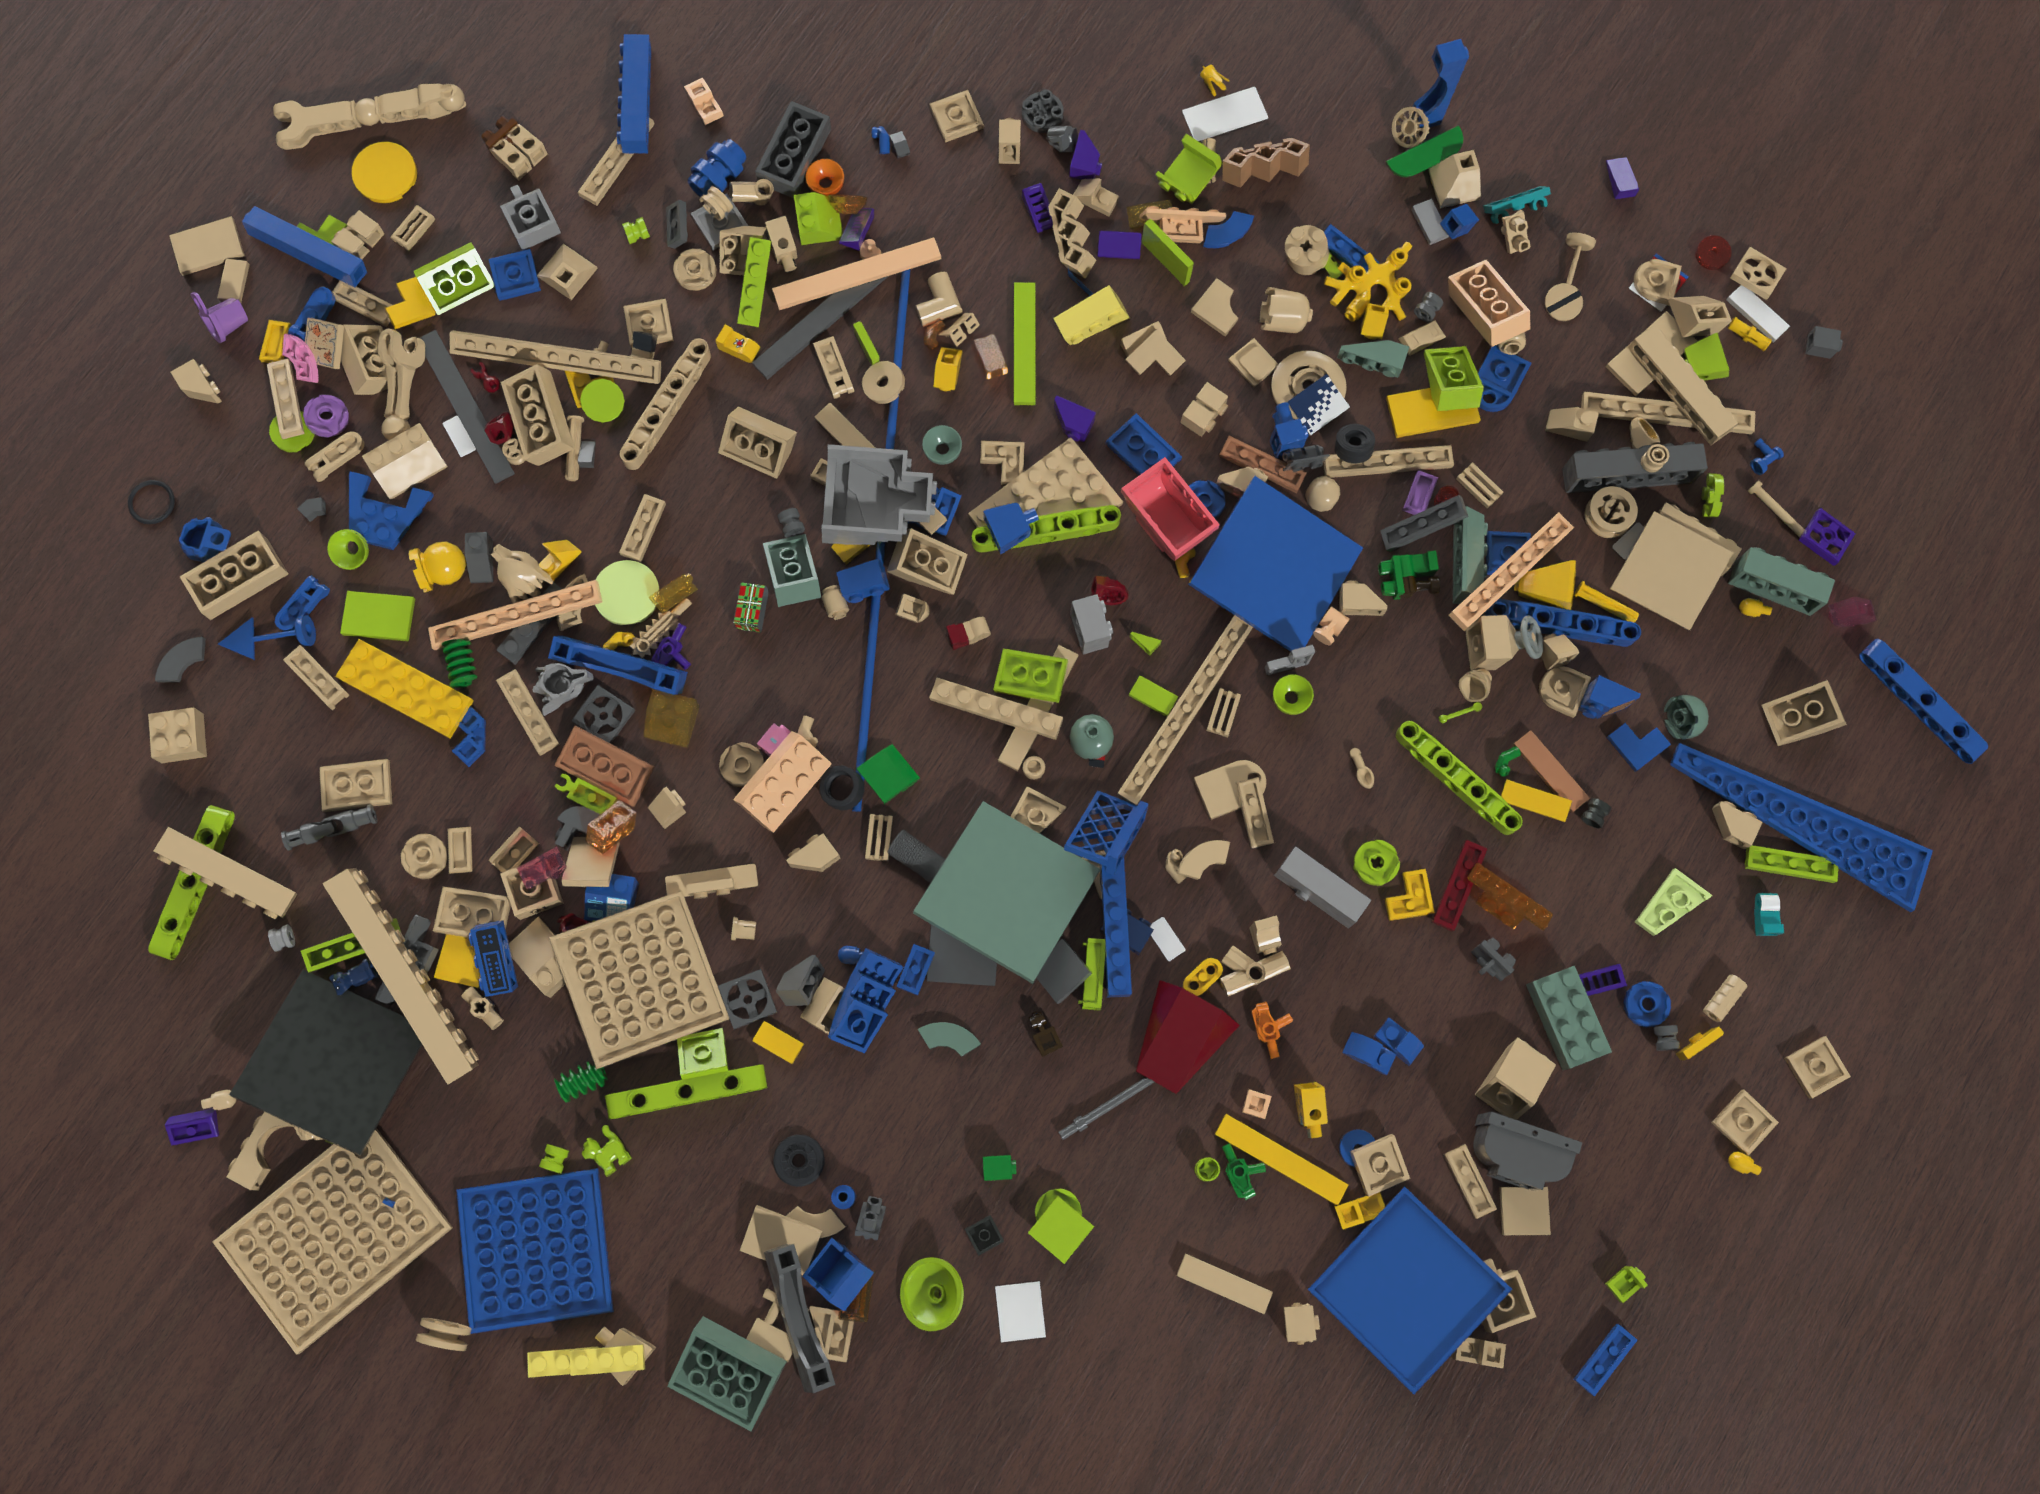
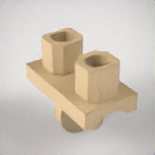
M1519 210L1513 215L1503 217L1501 232L1505 235L1507 252L1512 254L1516 251L1523 252L1529 249L1531 246L1527 236L1528 225L1525 220L1524 211Z

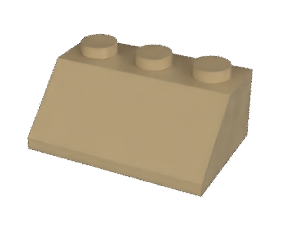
M344 325L341 363L354 395H374L388 389L386 365L380 359L378 353L379 337L383 331L382 326Z
M737 407L727 417L718 453L777 479L792 451L797 432L741 407Z
M420 423L362 456L390 500L448 467Z

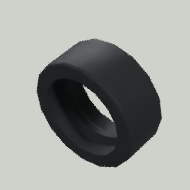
M843 765L834 766L827 770L819 784V793L822 799L829 806L838 810H849L857 806L865 792L862 777L853 769ZM841 775L849 776L854 784L852 793L843 801L835 800L830 794L832 783Z

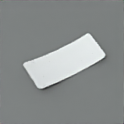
M458 416L443 422V426L460 457L476 450Z

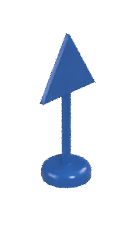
M302 615L295 621V630L254 636V618L252 617L218 643V645L255 660L254 642L296 635L301 645L312 646L316 640V631L312 619L308 615Z

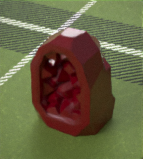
M509 412L502 413L485 425L484 431L490 442L499 445L508 441L513 436L514 424L511 414Z
M1105 576L1094 577L1091 596L1098 594L1099 600H1103L1105 605L1121 604L1128 599V590L1118 580Z

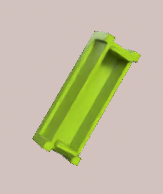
M1088 938L1087 943H1083L1082 947H1087L1085 964L1092 974L1084 981L1083 1000H1078V1004H1082V1009L1101 1010L1105 939Z

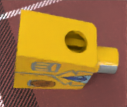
M1317 1082L1294 1085L1299 1122L1303 1126H1307L1308 1138L1322 1137L1321 1124L1328 1123L1324 1086ZM1315 1109L1314 1114L1310 1116V1112Z

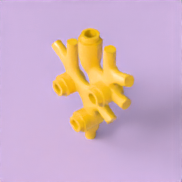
M1405 242L1401 248L1398 247L1393 250L1383 264H1378L1371 253L1366 254L1364 259L1368 265L1367 273L1362 266L1356 265L1350 268L1342 262L1337 269L1345 275V279L1337 280L1327 276L1324 281V285L1337 290L1330 303L1336 307L1350 290H1354L1356 297L1345 309V317L1354 322L1360 319L1366 311L1367 304L1370 303L1371 287L1375 284H1381L1387 291V298L1381 306L1389 307V310L1395 313L1399 321L1406 318L1400 305V299L1404 298L1411 290V282L1405 277L1396 279L1395 271L1399 270L1407 261V253L1412 248V245L1409 242Z

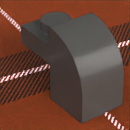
M576 806L565 810L557 819L564 826L558 829L555 835V844L559 848L568 851L577 831L590 837H595L604 818L599 813L585 807Z

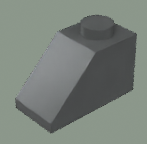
M488 532L465 533V557L471 583L493 582V556L491 555L493 552V539Z
M816 955L809 956L784 973L776 992L786 1006L810 1004L825 972Z

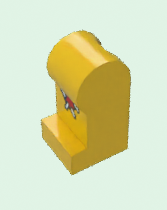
M724 325L715 340L719 350L748 363H752L760 350V346L755 341L745 338V336L733 331V328Z

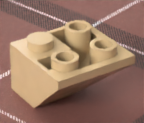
M1474 150L1453 154L1428 170L1440 208L1481 199L1480 168Z
M741 226L721 230L720 273L744 275L749 237L766 240V228Z
M563 244L538 273L537 277L572 300L598 268Z

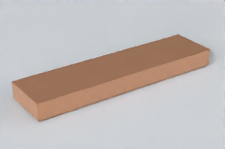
M1228 436L1219 454V457L1242 468L1251 467L1262 470L1268 476L1267 480L1295 493L1298 492L1307 472L1302 470L1297 472L1292 470L1283 471L1288 465L1286 462L1231 436Z
M1531 730L1513 744V746H1517L1520 749L1521 756L1555 795L1572 800L1569 809L1571 813L1590 799Z

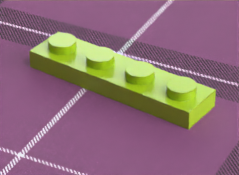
M749 237L737 324L759 327L771 247L770 240Z
M1753 845L1746 848L1745 869L1830 883L1838 881V866L1832 865V862L1824 857Z

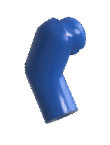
M882 126L873 127L872 137L874 139L879 138V153L890 154L889 134Z

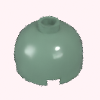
M1681 695L1672 697L1667 701L1664 712H1667L1668 720L1665 719L1664 721L1668 732L1674 738H1681L1682 740L1694 738L1706 729L1709 715L1705 703L1701 699L1692 695Z
M1094 714L1084 715L1076 720L1071 727L1070 745L1074 752L1084 759H1100L1112 748L1114 740L1113 729L1102 716Z

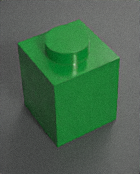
M1011 1155L983 1157L984 1181L1012 1179V1174H1017L1016 1160H1011Z

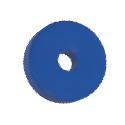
M1364 1130L1347 1132L1339 1142V1154L1342 1160L1349 1166L1355 1167L1350 1151L1354 1150L1356 1144L1362 1147L1375 1141V1139Z

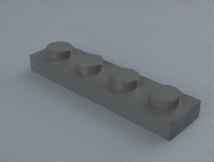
M1460 495L1455 496L1380 530L1385 548L1391 552L1468 517L1463 498Z
M553 582L542 595L561 590L562 588ZM555 616L515 627L497 648V652L516 665Z

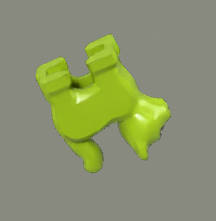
M604 1125L602 1133L609 1139V1142L603 1148H600L596 1140L587 1138V1141L583 1144L581 1154L585 1159L595 1160L597 1165L604 1170L606 1177L616 1171L613 1165L614 1160L618 1159V1163L621 1166L630 1161L632 1157L625 1150L624 1144L619 1137L610 1131L608 1125Z

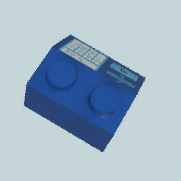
M612 874L609 887H586L584 920L593 922V920L597 921L633 908L639 885L636 878Z

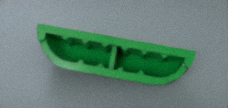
M1458 125L1387 160L1386 165L1392 173L1400 177H1412L1459 152L1463 145L1462 130Z

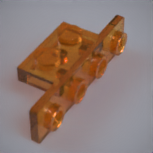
M1476 863L1467 879L1484 890L1476 902L1477 905L1512 929L1524 918L1541 930L1546 929L1553 916L1550 911L1481 864Z

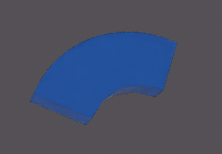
M1234 211L1231 218L1225 223L1209 225L1203 247L1222 248L1241 239L1250 229L1254 216Z

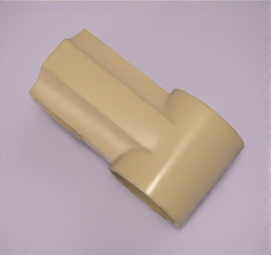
M760 179L757 182H730L729 185L731 202H754L757 205H765L770 200L774 191L773 184L767 179ZM758 190L765 191L766 195L761 194Z

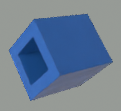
M1464 204L1452 209L1440 222V225L1451 239H1455L1467 234L1479 219L1468 204Z

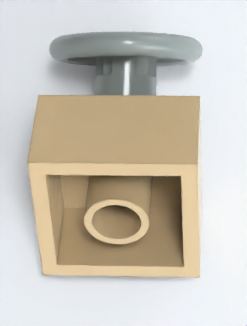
M1507 615L1480 616L1465 630L1471 671L1480 668L1497 670L1512 659L1519 649L1525 648L1531 658H1540L1543 652V638L1537 621L1532 616L1527 615L1521 621V631H1516ZM1528 622L1530 623V629H1529V630H1527Z

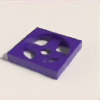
M1819 508L1813 515L1799 541L1835 566L1839 563L1856 533L1822 508ZM1822 521L1829 523V526L1823 527L1818 522ZM1812 530L1820 535L1821 540L1819 543L1811 538L1810 533ZM1836 531L1839 532V534H1840V536H1841V539L1838 538V535H1837V532H1836ZM1825 533L1831 535L1830 540L1825 537ZM1829 544H1832L1839 549V552L1832 554L1826 548Z

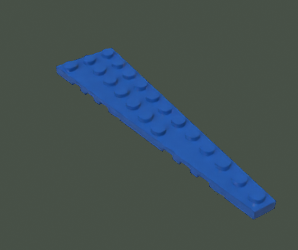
M1681 743L1677 745L1670 764L1672 767L1742 810L1754 814L1760 821L1814 854L1824 857L1832 862V865L1835 864L1840 870L1907 911L1912 912L1915 910L1933 850Z

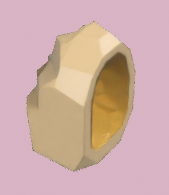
M1636 417L1631 421L1629 429L1634 449H1639L1645 445L1660 444L1658 434L1644 418Z

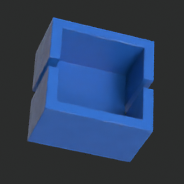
M831 1238L802 1277L830 1303L845 1311L874 1272L847 1247Z

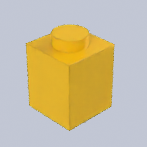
M1368 303L1361 326V334L1368 339H1382L1389 316V307Z

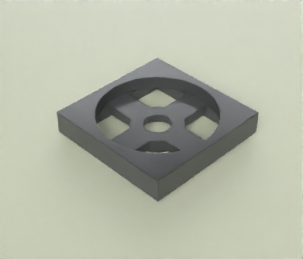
M597 685L572 719V722L595 736L612 743L635 712V709ZM599 697L610 699L606 706L599 708L593 702ZM618 705L622 709L621 722L614 718L612 713ZM587 711L595 716V721L590 728L586 726L584 721V715ZM602 712H606L608 714V718L606 720L600 719L599 716ZM603 725H610L615 729L605 734L598 733Z
M761 969L718 986L734 1030L778 1013ZM750 979L762 984L763 989L755 992L750 991L746 981ZM738 985L741 993L739 998L729 1002V991L733 986ZM746 995L752 997L750 1004L744 1003L743 999ZM767 997L765 1009L761 1014H758L755 1006L757 1001ZM743 1007L747 1009L750 1018H739L734 1015L733 1010Z

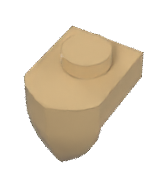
M902 594L895 615L919 623L928 617L929 606L925 601Z

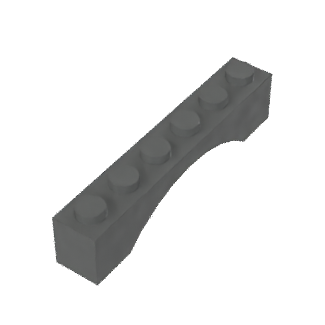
M785 1244L765 1251L764 1255L804 1392L816 1393L835 1385L829 1361L817 1339L808 1313L802 1286L801 1265L795 1245Z

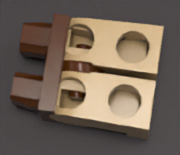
M502 116L496 122L499 130L495 134L490 130H486L481 137L490 154L502 163L519 181L532 169L530 163L533 166L537 165L547 155V151L543 143L518 124L513 118L509 120Z

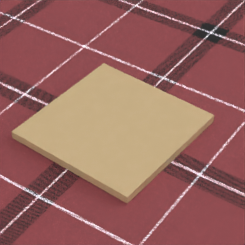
M682 890L549 937L596 1070L729 1020Z

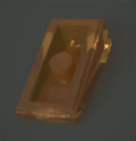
M992 334L974 340L986 378L990 379L1006 374L1007 365L995 335Z

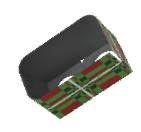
M740 584L733 621L737 629L761 633L768 599L766 585Z

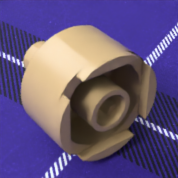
M1304 225L1295 227L1286 239L1285 253L1287 261L1296 273L1312 275L1327 264L1329 258L1327 238L1324 231L1315 226Z

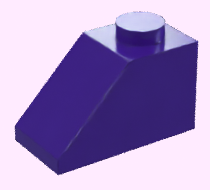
M1080 130L1070 166V177L1080 180L1095 179L1096 175L1100 176L1102 163L1099 162L1100 154L1084 130Z
M1056 395L1054 408L1064 434L1068 438L1071 437L1074 441L1080 440L1085 442L1095 421L1096 412Z

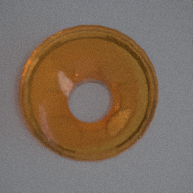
M828 194L829 203L837 213L858 214L867 201L866 196Z

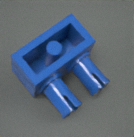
M1288 402L1278 404L1275 408L1277 412L1272 416L1276 425L1270 438V444L1275 458L1279 460L1283 459L1282 455L1286 450L1301 448L1302 451L1308 438L1307 427L1302 425L1301 419H1293Z

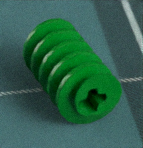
M453 639L443 642L442 645L445 647L443 653L447 655L445 657V662L448 664L446 668L450 672L448 674V679L451 680L449 683L450 687L464 688L472 685V680L478 677L475 674H470V672L476 670V667L468 665L474 662V658L467 657V655L473 653L472 649H465V647L471 645V641Z
M587 1061V1069L584 1070L578 1065L577 1074L572 1069H569L568 1078L563 1073H560L561 1081L558 1082L555 1078L554 1081L561 1098L568 1103L571 1100L570 1095L577 1099L579 1098V1091L583 1095L588 1093V1087L595 1091L597 1088L596 1083L600 1087L605 1086L607 1076L604 1068L596 1070L595 1065L593 1066Z

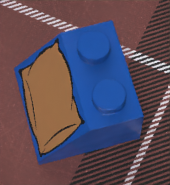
M1599 675L1588 685L1578 710L1583 712L1582 714L1588 718L1598 719L1626 709L1639 699L1641 694Z

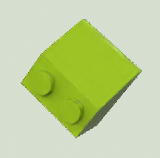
M816 192L794 195L801 245L841 239L843 234L837 199Z

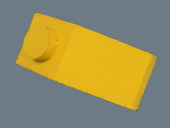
M941 347L936 361L933 387L939 388L942 391L955 390L962 350Z

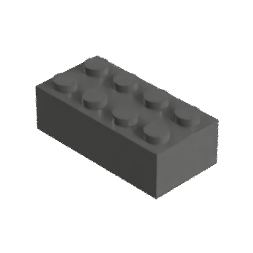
M791 101L755 171L757 181L767 179L773 184L775 191L794 198V195L799 194L806 181L808 167L816 161L831 131L830 116Z

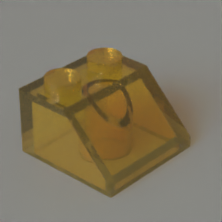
M652 689L646 710L644 737L688 748L699 710L697 700Z

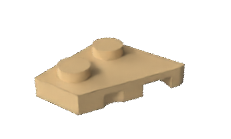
M810 1306L809 1310L814 1322L815 1332L827 1359L847 1362L854 1320L841 1319L843 1311ZM856 1313L849 1314V1317H855Z

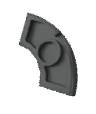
M204 637L191 638L174 646L161 660L156 672L155 681L180 682L182 674L188 666L204 660L206 639Z

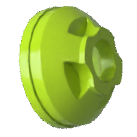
M344 529L335 532L329 539L328 555L338 567L351 570L360 567L366 561L369 554L368 543L359 532ZM350 541L358 545V552L356 554L348 550V543Z
M1299 675L1282 677L1273 689V700L1276 707L1281 712L1289 715H1297L1306 711L1314 697L1313 688L1309 681ZM1294 692L1298 697L1297 702L1294 704L1288 703L1285 700V694Z

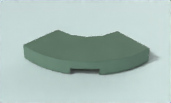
M932 1023L918 1029L929 1049L938 1046L949 1047L962 1057L981 1045L971 1032L953 1023Z

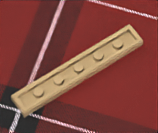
M1451 445L1374 451L1369 460L1359 464L1347 463L1341 460L1337 454H1331L1323 462L1324 476L1329 478L1453 468L1454 466Z
M1058 645L1053 657L1068 659L1064 678L1065 683L1078 658V654ZM1030 698L1027 706L1049 713L1054 702ZM1015 727L998 762L1018 771L1037 734Z

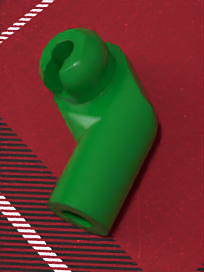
M1517 746L1499 755L1495 764V771L1500 776H1507L1511 770L1507 766L1509 761L1521 755V751Z

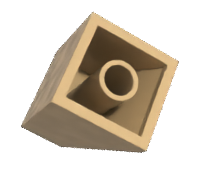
M1517 1037L1507 1046L1475 1095L1503 1116L1517 1120L1535 1105L1556 1064L1532 1048L1527 1042Z

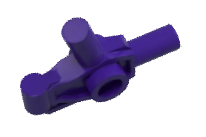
M679 623L672 637L663 638L651 661L668 666L675 660L684 670L688 669L691 663L680 654L683 646L679 642L687 627Z

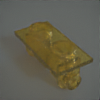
M689 573L682 574L651 595L649 599L663 614L698 589L692 583L693 577Z

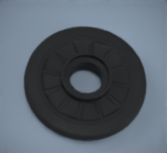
M793 1135L784 1139L776 1148L773 1158V1165L777 1176L784 1183L795 1187L806 1186L814 1182L822 1173L825 1162L824 1153L819 1143L806 1135ZM796 1154H802L805 1157L806 1161L802 1167L798 1168L793 1165L792 1159Z

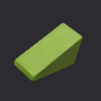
M1135 632L1130 633V638L1149 656L1162 642V640Z

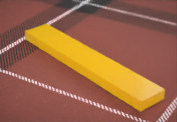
M1225 1114L1214 1134L1337 1206L1349 1186L1347 1183Z

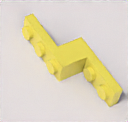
M644 1344L527 1353L528 1378L566 1374L574 1376L645 1369Z

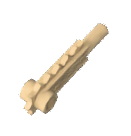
M685 597L671 612L663 609L662 613H658L659 620L652 619V626L645 625L646 632L639 631L640 638L633 637V644L630 645L633 649V655L638 654L641 659L644 655H651L650 648L657 649L656 642L660 643L663 636L669 637V630L675 631V627L679 624L677 618L692 604L690 600Z

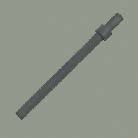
M1145 1077L1083 1117L1080 1115L1073 1120L1072 1124L1058 1132L1060 1137L1064 1140L1077 1131H1083L1088 1128L1087 1125L1150 1086L1154 1081Z

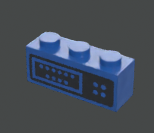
M504 921L476 925L470 930L469 941L475 949L474 963L480 971L479 985L481 990L484 991L485 997L513 992L518 987Z

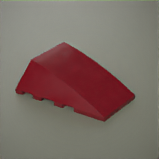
M1159 980L1135 1072L1177 1094L1240 1025L1223 1010L1186 989Z

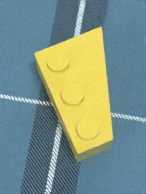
M1110 285L1054 317L1062 336L1069 345L1078 344L1087 337L1130 319L1119 296Z

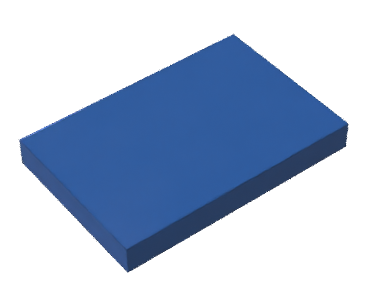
M1137 413L1105 443L1138 476L1165 457L1173 467L1182 459V456Z

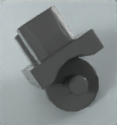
M1492 937L1487 941L1481 942L1471 953L1482 966L1478 971L1480 975L1487 971L1492 977L1495 976L1499 981H1502L1515 970L1513 966L1516 959L1508 953L1502 957L1496 951L1500 944Z
M869 1196L867 1202H863L855 1236H864L865 1239L872 1238L873 1240H878L886 1211V1206H881V1198Z

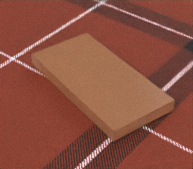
M574 726L554 765L632 807H635L655 767L578 726Z

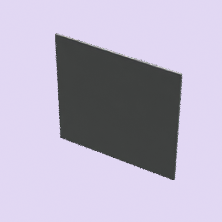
M931 924L929 950L935 952V955L927 973V981L995 986L997 968L995 961Z

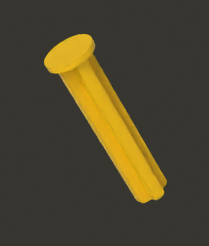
M1585 581L1579 584L1574 593L1575 597L1580 596L1625 621L1636 622L1639 613L1585 585Z

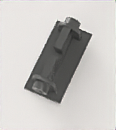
M1319 445L1302 448L1304 455L1301 448L1286 450L1282 457L1284 461H1287L1288 465L1283 471L1292 470L1297 472L1305 467H1311V469L1318 468L1323 465V462L1330 455H1323L1324 449Z

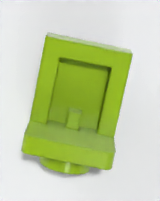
M1625 1266L1605 1283L1620 1303H1624L1640 1288L1648 1286L1644 1281L1645 1275L1637 1267L1633 1268L1632 1266Z

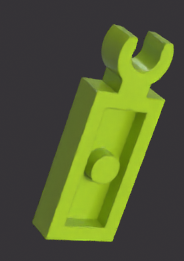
M561 775L563 779L567 780V784L565 786L555 785L560 792H569L567 795L568 799L608 819L618 802L616 797L580 778H577L575 783H573L568 775Z

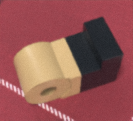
M633 331L632 340L634 341L631 357L653 360L658 336L642 331Z

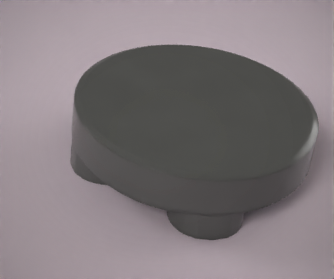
M1042 90L1030 95L1023 101L1022 119L1025 125L1032 131L1047 133L1051 126H1059L1061 124L1064 111L1063 105L1059 98L1053 95L1050 90Z

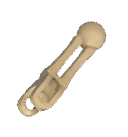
M388 328L380 334L378 353L380 359L386 365L388 394L384 414L386 419L382 423V434L389 441L410 429V424L407 421L410 418V388L415 369L420 367L425 361V342L420 338L411 337L402 346L401 334Z

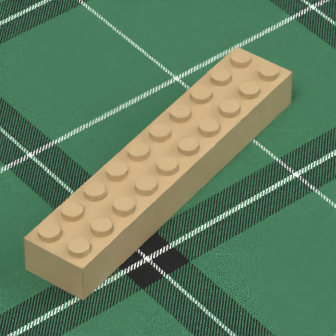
M357 868L346 869L324 882L323 885L448 1085L479 1065L477 1063L479 1057L473 1048L469 1049L464 1042L467 1038L460 1028L456 1029L452 1021L455 1019L448 1008L444 1010L440 1003L442 998L436 989H431L428 984L430 978L425 970H420L415 962L418 959L411 949H406L403 944L405 942L404 936L400 930L397 929L395 931L391 925V922H393L391 915L387 910L383 911L378 904L381 900L374 890L370 891L366 884L369 881L362 870L358 871Z

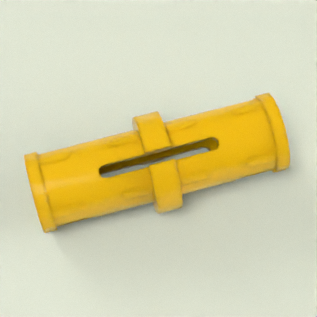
M1737 317L1732 320L1727 328L1741 336L1744 342L1749 341L1762 351H1765L1772 339L1758 332L1756 327H1750Z

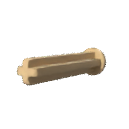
M573 415L567 416L566 419L569 422L568 428L575 449L567 452L565 478L568 481H576L579 478L578 457L581 445V428L584 422L583 417Z

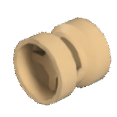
M1661 444L1652 445L1641 458L1643 469L1648 472L1659 471L1669 459L1668 449Z

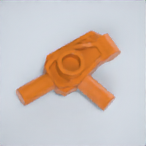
M1267 1002L1255 1004L1256 1007L1251 1012L1258 1039L1267 1043L1271 1059L1278 1058L1280 1056L1276 1040L1280 1037L1279 1029L1293 1022V1019L1288 1013L1274 1021Z

